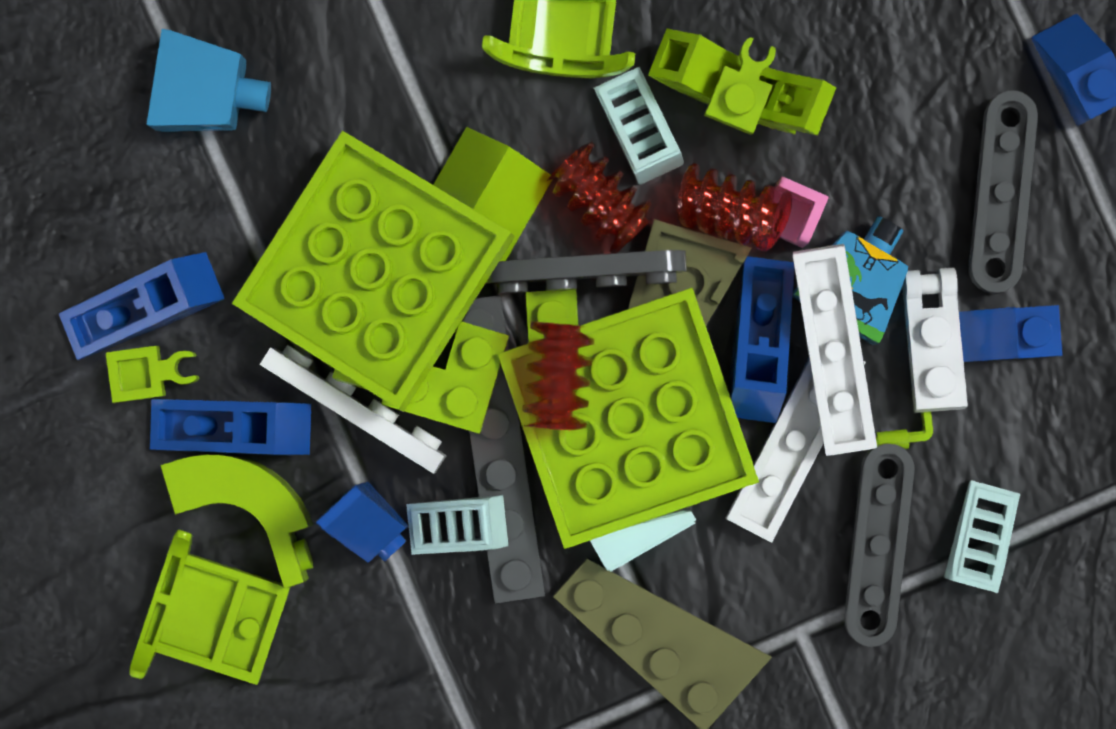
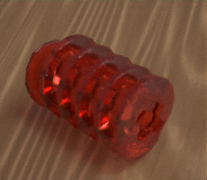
M591 141L582 145L570 155L546 182L556 177L558 178L553 189V194L556 197L563 196L569 192L573 193L567 204V209L570 212L584 206L587 207L581 220L584 226L591 225L597 221L601 222L595 235L599 241L613 235L615 236L609 250L611 254H615L625 248L654 219L648 220L646 218L652 203L649 200L636 205L631 203L638 189L635 185L621 191L617 189L623 173L617 171L605 176L603 172L609 159L604 156L591 162L589 157L595 146Z
M693 163L688 166L678 195V220L682 226L688 228L698 226L701 232L707 234L716 231L720 238L729 240L735 237L737 243L746 246L754 243L756 249L767 251L775 245L783 233L791 213L792 195L790 191L786 190L779 202L776 203L774 202L775 190L773 186L766 185L760 196L756 197V183L753 180L748 179L741 191H736V175L729 174L722 186H719L718 170L710 168L704 179L699 180L700 165Z
M546 322L530 323V329L544 335V338L529 342L528 349L541 355L542 359L527 363L526 370L540 376V380L525 384L524 390L538 397V401L523 405V412L536 418V422L523 426L568 431L586 428L587 421L573 415V411L587 408L589 400L575 394V390L589 387L591 382L590 379L577 373V369L592 366L593 360L579 353V348L594 345L593 337L580 332L584 326Z

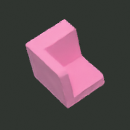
M781 177L775 184L757 228L803 248L809 244L829 196Z

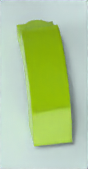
M667 28L648 76L708 105L724 66L739 71L741 64L738 55L720 47L701 35ZM769 67L763 70L759 80L773 86L757 124L794 135L796 131L817 136L836 87L821 79L787 73Z
M228 454L192 456L160 465L175 514L214 503H226L241 507L255 516L264 527L272 547L283 587L294 586L309 579L306 570L313 568L310 550L305 539L297 541L294 531L313 525V522L299 495L276 472L253 460Z

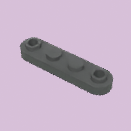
M1005 91L997 95L988 103L983 118L968 270L974 285L978 289L992 294L1005 292L1018 283L1023 270L1038 111L1033 100L1028 95L1019 91ZM1003 110H1011L1016 114L1017 123L1014 127H1007L1002 123L1001 113ZM990 259L997 260L1002 266V272L997 278L990 277L986 273L985 266Z
M661 250L499 261L488 278L487 284H497V294L528 292L527 283L546 282L547 291L577 289V280L596 279V287L600 288L627 286L626 277L645 275L646 284L677 283V273L687 272L686 251Z
M881 444L875 449H870L864 456L861 465L844 625L851 638L859 644L868 647L880 646L890 640L896 631L915 467L911 455L904 448L896 444ZM890 459L895 465V472L890 478L885 479L879 475L878 465L882 460ZM868 610H873L878 616L877 624L870 629L863 628L860 622L862 614Z

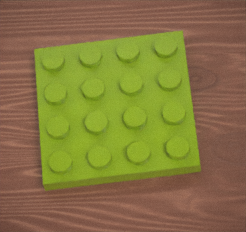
M342 130L232 304L404 412L515 236L507 229Z
M693 288L498 354L564 549L759 483Z

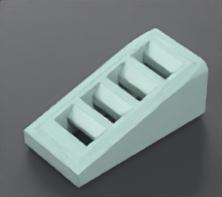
M640 67L594 88L638 184H644L684 164L681 151ZM639 89L641 96L614 108L611 101ZM645 108L648 109L649 114L624 126L622 125V119ZM651 128H657L658 133L637 143H631L630 138ZM665 145V149L639 160L638 157Z
M972 480L969 481L944 578L998 593L1020 493ZM978 498L1004 504L1002 514L976 508ZM974 518L999 524L997 534L972 528ZM969 538L994 544L992 553L969 548ZM965 557L988 563L986 573L964 568Z
M503 495L406 504L412 555L492 550L508 546ZM472 510H478L481 538H475ZM456 511L462 512L464 539L460 540L458 537ZM439 512H445L448 541H442ZM422 513H429L432 542H425Z
M680 509L590 540L606 570L611 572L695 524L696 518L691 510Z

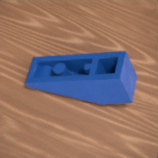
M203 252L170 259L59 313L76 359L80 360L178 321L225 298L207 253Z
M749 256L743 262L728 392L737 418L777 423L787 388L794 262Z
M151 399V450L310 455L311 404Z
M368 481L354 486L317 521V524L324 531L368 563L377 555L384 562L406 542L400 533L409 526Z

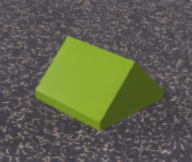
M466 127L433 185L507 229L515 236L500 261H506L554 177L510 146Z

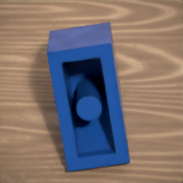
M1078 14L1031 37L1077 127L1116 107V58L1112 50Z

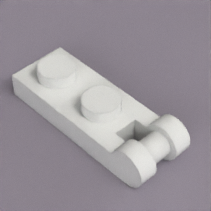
M940 268L937 274L921 275L919 270L908 271L902 289L914 413L965 409L968 403L957 301L955 268ZM938 294L940 307L923 308L922 295Z

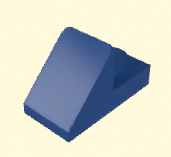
M1059 305L1022 308L1006 307L959 312L963 362L1063 356Z

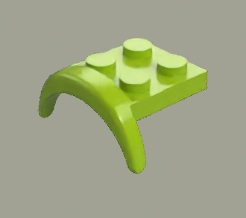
M514 0L509 43L489 35L483 36L482 41L483 50L493 59L516 69L552 76L574 78L610 77L626 72L634 66L635 53L627 51L621 54L610 55L616 0Z
M177 530L173 536L130 664V676L143 679L157 652L258 685L291 586L284 588L282 583L190 554L193 535L183 530Z

